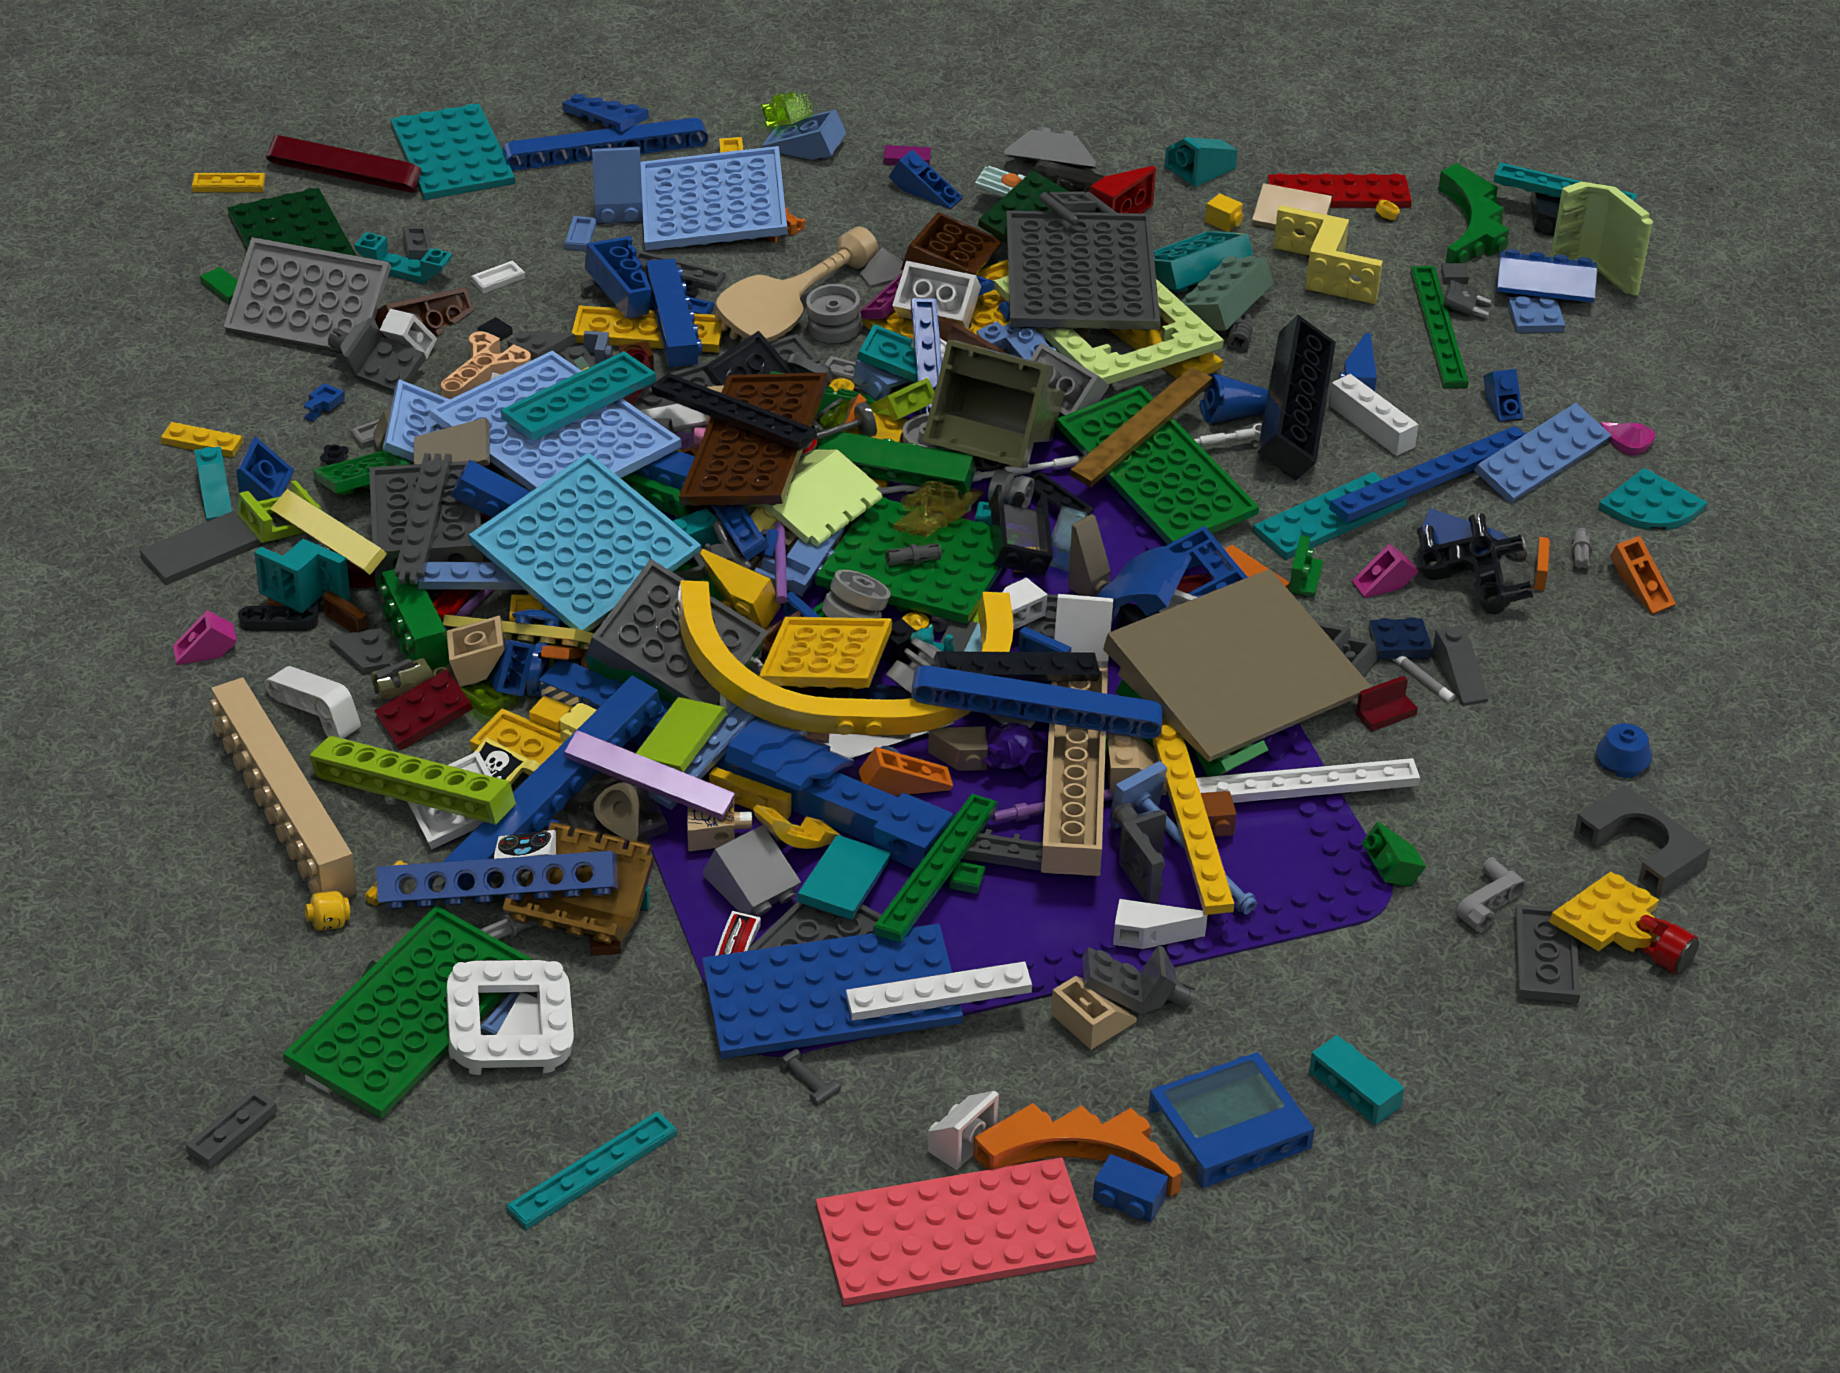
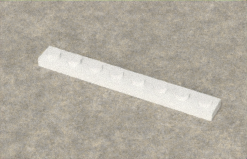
M1411 758L1196 778L1200 793L1230 791L1233 803L1419 786L1420 776L1415 762Z

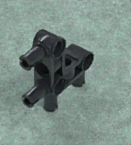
M1477 513L1478 523L1474 514L1468 518L1472 537L1436 545L1434 528L1432 526H1425L1426 534L1423 527L1418 528L1417 534L1420 549L1417 562L1427 579H1445L1451 577L1452 574L1471 570L1476 575L1474 584L1483 609L1489 614L1496 615L1501 613L1510 605V602L1534 598L1530 581L1507 587L1506 584L1504 585L1500 559L1503 555L1525 551L1521 534L1497 540V538L1488 534L1486 516L1483 513ZM1488 549L1486 553L1478 554L1480 551ZM1430 562H1436L1433 566L1427 567ZM1497 596L1496 599L1492 601H1487L1489 597Z

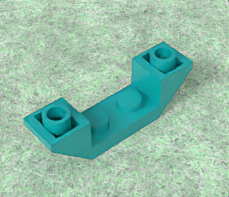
M365 232L354 244L355 250L362 257L389 262L391 265L389 276L422 284L442 271L453 258V253L430 248L421 260L388 253L387 237Z

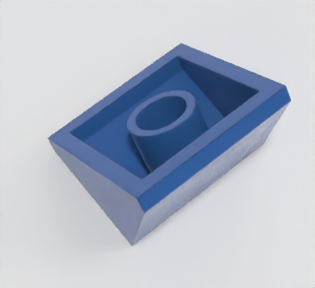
M255 436L236 470L239 493L249 491L257 501L280 497L294 469Z

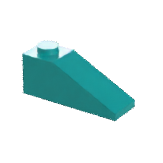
M221 446L194 450L206 521H210L232 512Z

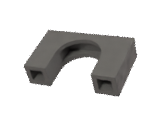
M1626 785L1621 786L1594 803L1577 816L1574 833L1595 849L1616 835L1627 832L1641 833L1656 840L1663 849L1642 862L1638 881L1659 897L1695 875L1707 865L1711 847Z

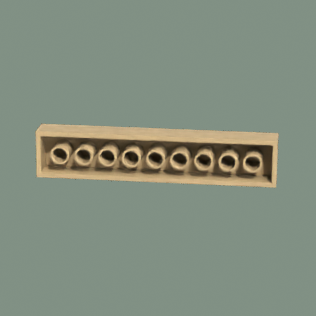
M1099 667L1101 675L1098 681H1051V685L1107 694L1108 668ZM1049 723L1041 873L1100 876L1106 731H1095Z
M242 677L212 687L213 699L209 700V705L216 718L215 721H212L214 732L217 737H223L224 748L227 754H233V761L237 771L244 772L243 777L248 789H254V796L258 806L265 807L264 811L269 824L276 825L277 837L281 843L286 842V849L292 861L297 860L300 876L302 879L307 878L309 880L308 885L311 894L339 891L343 898L356 895L352 852L245 679Z

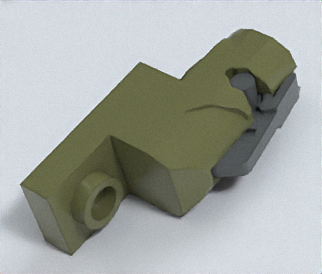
M424 658L415 661L406 659L391 667L388 666L371 672L372 686L375 694L379 693V700L398 697L446 669L458 684L450 664L431 670Z

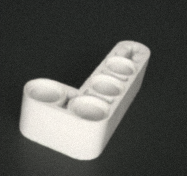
M291 666L285 667L265 680V688L268 694L275 700L319 716L327 737L331 735L344 739L361 726L352 696L348 689L340 683Z

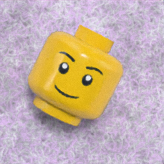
M339 891L314 893L310 904H305L306 921H312V925L317 931L342 928L345 921L350 920L348 898H343Z

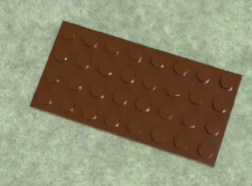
M827 372L728 375L721 393L812 427L828 384ZM711 417L679 494L680 505L724 506L742 504L747 506L752 504H783L803 449L798 451Z

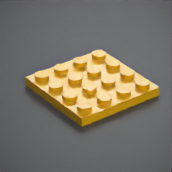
M785 617L759 677L779 687L869 688L892 631V620L889 618Z

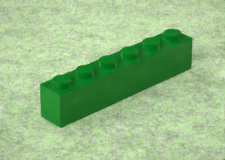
M842 431L821 438L817 449L840 451L861 471L867 473V476L870 478L968 495L976 472L973 455L963 452L945 451L939 447H923L915 443H900L888 438L878 439L866 434L856 435Z

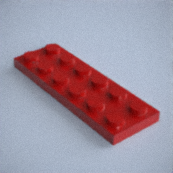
M1278 173L1268 174L1267 183L1270 185L1332 196L1330 208H1376L1380 200L1390 201L1398 208H1411L1412 203L1406 175L1397 173L1391 175H1377L1374 173L1368 175H1354L1351 173L1345 175H1332L1329 173L1321 175Z

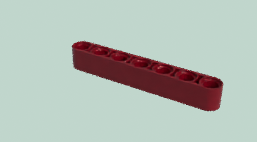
M281 135L273 136L266 155V159L273 164L410 193L415 192L422 172L419 166L410 162Z

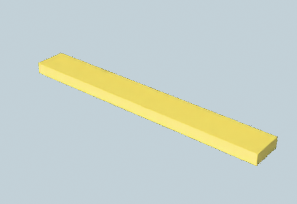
M288 489L271 508L278 516L335 553L346 557L349 562L369 575L387 554L371 541Z

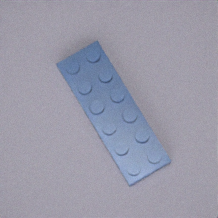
M1575 403L1477 464L1474 471L1506 501L1513 503L1607 443L1612 435L1582 407Z

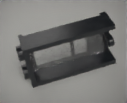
M997 484L989 501L995 553L994 565L1045 576L1053 559L1047 495H1041L1035 510L1022 507L1025 500L1023 492H1016L1010 504L1004 503L1002 485Z

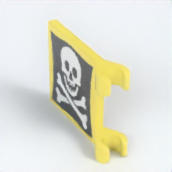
M488 737L475 750V752L479 751L492 777L510 781L511 785L523 771L530 776L541 765L538 761L527 759Z

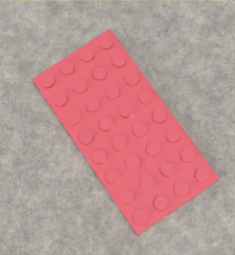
M1062 1157L816 1199L817 1213L843 1306L1096 1262V1253Z

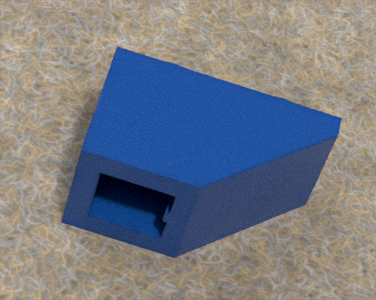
M1517 369L1492 371L1483 375L1486 399L1498 421L1522 419L1523 413Z

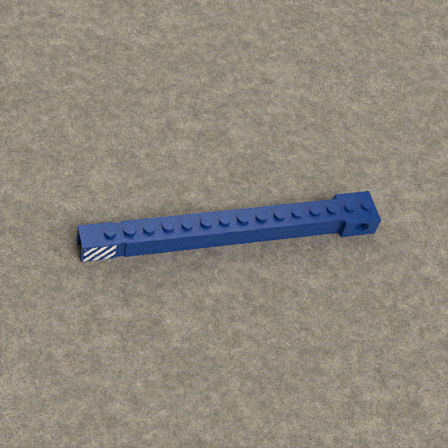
M559 659L539 679L540 699L545 695L573 707L578 703H583L597 710L624 683L614 679H607L602 674L568 660ZM660 699L662 708L654 718H651L641 728L640 732L628 742L641 747L672 706V703ZM725 754L706 773V775H709L713 768L717 767L790 793L792 811L807 817L823 820L832 828L871 843L873 847L891 852L890 859L913 869L918 867L953 819L952 812L903 792L899 797H896L838 772L833 773L828 778H814L812 786L797 791L726 762Z

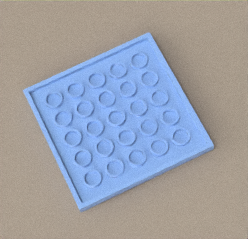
M779 146L640 162L645 250H660L672 247L682 248L689 245H707L715 242H732L734 240L756 239L768 236L777 237L788 234Z

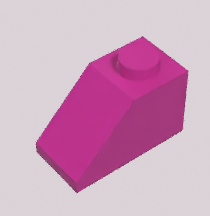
M1388 544L1352 582L1362 595L1367 598L1402 589L1419 571L1404 553Z
M207 610L173 645L176 663L181 665L221 658L237 642L233 623Z

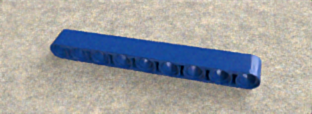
M687 118L634 125L622 132L617 131L616 128L511 141L504 145L502 152L506 164L508 165L509 163L511 170L516 171L562 165V163L592 161V149L640 147V154L653 153V151L661 152L698 147V145L704 146L708 142L709 137L701 119Z
M925 665L916 668L913 675L911 695L915 701L923 704L1095 731H1106L1108 733L1146 739L1156 738L1162 732L1163 707L1158 702Z

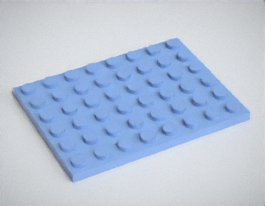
M554 351L548 352L429 409L430 418L443 428L486 417L490 422V462L530 491L539 487L588 452L619 478H622L681 448V438L624 399H619L534 441L501 419V409L581 372L580 369Z

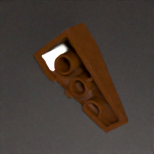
M467 287L386 304L378 309L375 322L380 330L389 310H398L414 314L433 335L438 336L444 332L443 329L448 325L455 324L472 312L474 307Z

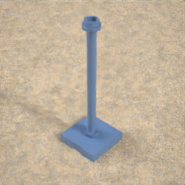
M1161 761L1116 784L1108 821L1115 829L1119 828L1120 825L1113 819V811L1122 803H1131L1137 814L1161 810L1158 806L1167 772V767ZM1166 816L1165 831L1185 850L1178 826ZM1226 875L1232 898L1237 902L1235 908L1244 914L1253 911L1257 905L1255 896L1252 893L1245 894Z

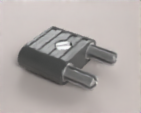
M1451 280L1445 293L1443 305L1469 316L1472 313L1487 319L1489 311L1475 306V303L1477 302L1489 307L1492 299L1478 294L1476 289Z

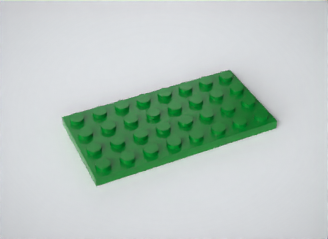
M1140 385L1057 418L1056 426L1086 457L1154 398ZM1173 418L1104 476L1168 545L1203 526L1213 534L1254 517L1259 513V506Z
M436 905L283 1053V1062L382 1119L448 1052L449 1032L446 989L448 977L453 971L454 965L470 961L532 960V958ZM507 992L478 993L480 1019Z

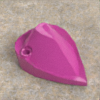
M1601 422V426L1612 435L1609 441L1624 454L1639 455L1645 452L1654 442L1655 432L1644 426V424Z

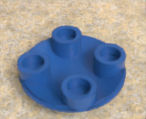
M528 609L512 613V616L516 618V623L534 624V622H539L545 626L554 627L565 625L555 614L548 611Z

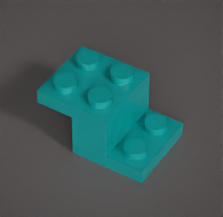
M302 539L283 556L264 547H260L254 552L259 594L301 613L329 590L346 601L351 599L347 558L306 539Z

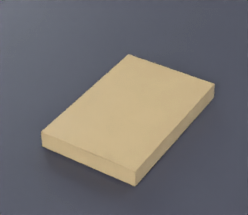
M1263 183L1253 215L1252 225L1275 229L1277 210L1280 205L1328 215L1332 196ZM1294 229L1295 233L1305 234L1301 229Z

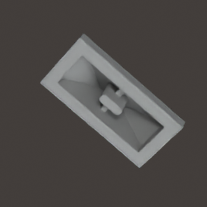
M882 247L863 268L860 276L869 288L891 283L898 275L903 273V270H901L903 261Z

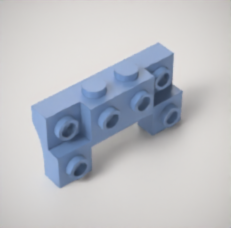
M997 321L976 331L978 336L999 347L1001 350L1007 348L1009 355L1030 360L1040 343L1050 347L1046 343L1041 332L1038 333L1033 327L1019 328L1010 326V323L1002 326Z
M845 526L835 534H831V537L819 546H814L811 542L805 544L800 538L797 540L786 556L788 591H792L794 594L802 597L807 588L810 589L817 573L829 556L834 553L833 549L841 539ZM764 556L761 567H756L754 572L770 578L776 592L775 560Z

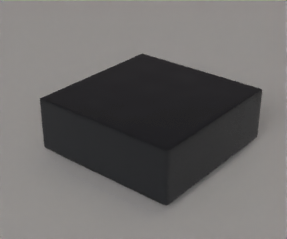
M496 317L477 327L478 332H487L500 338V341L513 334L512 327Z

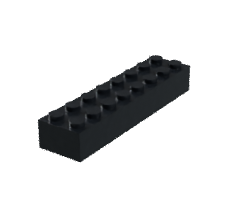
M1300 315L1294 317L1278 335L1257 453L1263 459L1270 461L1280 468L1284 474L1290 475L1295 480L1299 479L1317 461L1336 345L1333 339Z

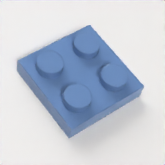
M1508 297L1507 305L1516 333L1564 332L1565 323L1557 298Z

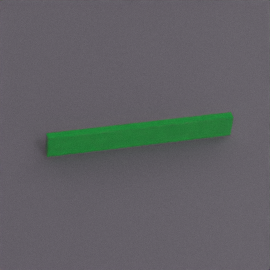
M1411 266V277L1443 388H1468L1469 381L1447 306L1443 305L1444 296L1435 266Z
M975 794L969 796L873 926L874 935L899 943L902 942L998 809V801Z

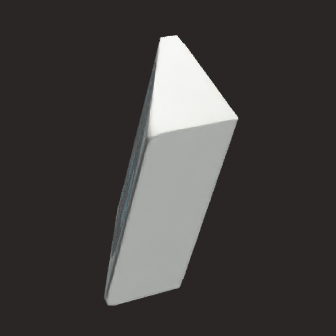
M549 830L499 836L494 859L556 855V831Z

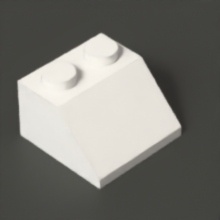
M990 1091L970 1095L960 1104H955L947 1116L930 1127L927 1134L928 1152L955 1170H958L973 1156L974 1137L997 1124L999 1093Z

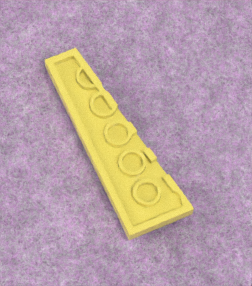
M444 615L443 625L453 627L454 629L485 619ZM502 621L503 639L512 640L513 636H518L520 641L534 642L536 638L540 639L541 643L556 645V641H560L565 646L580 647V649L588 650L591 638L595 634L573 628Z

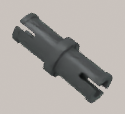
M939 543L923 546L909 544L908 547L886 549L885 552L888 567L901 564H911L914 566L918 565L919 562L941 560L942 557Z

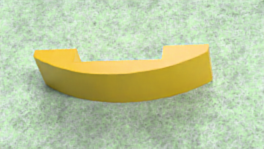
M755 805L753 808L754 814L761 824L783 842L796 848L811 849L831 844L836 835H840L823 820L806 816L801 826L791 824L773 808Z

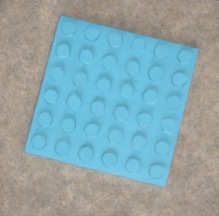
M589 452L469 534V542L567 626L590 632L604 622L650 559L673 572L701 550V544Z

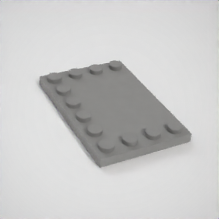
M252 237L223 327L226 331L342 352V350L328 345L330 333L338 336L332 332L334 328H339L349 333L354 326L369 318H376L391 265L386 261Z

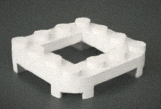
M542 960L470 961L454 965L453 971L448 977L446 989L449 1032L448 1051L451 1060L455 1059L462 1066L469 1068V1073L474 1075H481L482 1068L542 1067L543 1073L555 1071V1067L564 1063L571 1056L574 1032L570 984L559 962ZM537 992L541 1034L481 1035L478 993Z

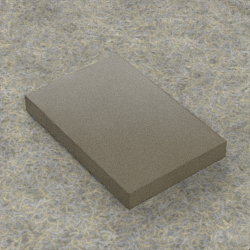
M485 417L414 437V464H422L424 453H430L431 460L434 459L435 454H441V460H444L445 454H451L452 462L469 461L470 459L472 461L476 460V463L481 466L490 465V422Z

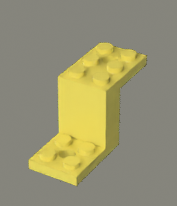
M1280 205L1277 210L1273 248L1309 256L1305 289L1376 304L1383 261L1345 253L1349 219ZM1294 229L1303 230L1305 235L1296 234ZM1350 275L1359 276L1361 281H1353Z

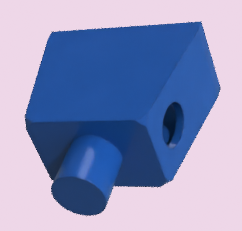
M504 639L505 650L489 674L488 679L497 692L523 696L535 645Z

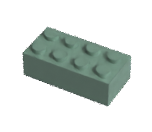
M1230 256L1223 259L1222 263L1212 270L1203 281L1199 282L1198 286L1188 293L1181 302L1212 330H1227L1274 284L1267 258H1256V256L1236 258Z

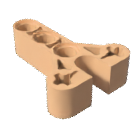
M483 331L474 332L469 336L471 359L441 382L442 396L452 399L490 381L493 372L502 375L530 362L531 354L526 349L514 344L501 353L500 338Z

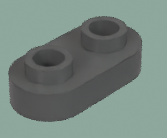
M796 352L795 354H790L786 363L794 373L827 372L828 386L834 378V374L829 366L821 363L817 364L809 360V357L804 353Z

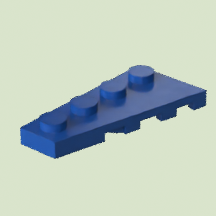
M583 94L572 95L570 99L562 102L564 112L581 118L588 116L589 121L592 122L602 121L603 126L608 128L614 125L619 132L649 118L648 109L639 108L638 105H623L619 101L607 102L603 101L602 98H586Z

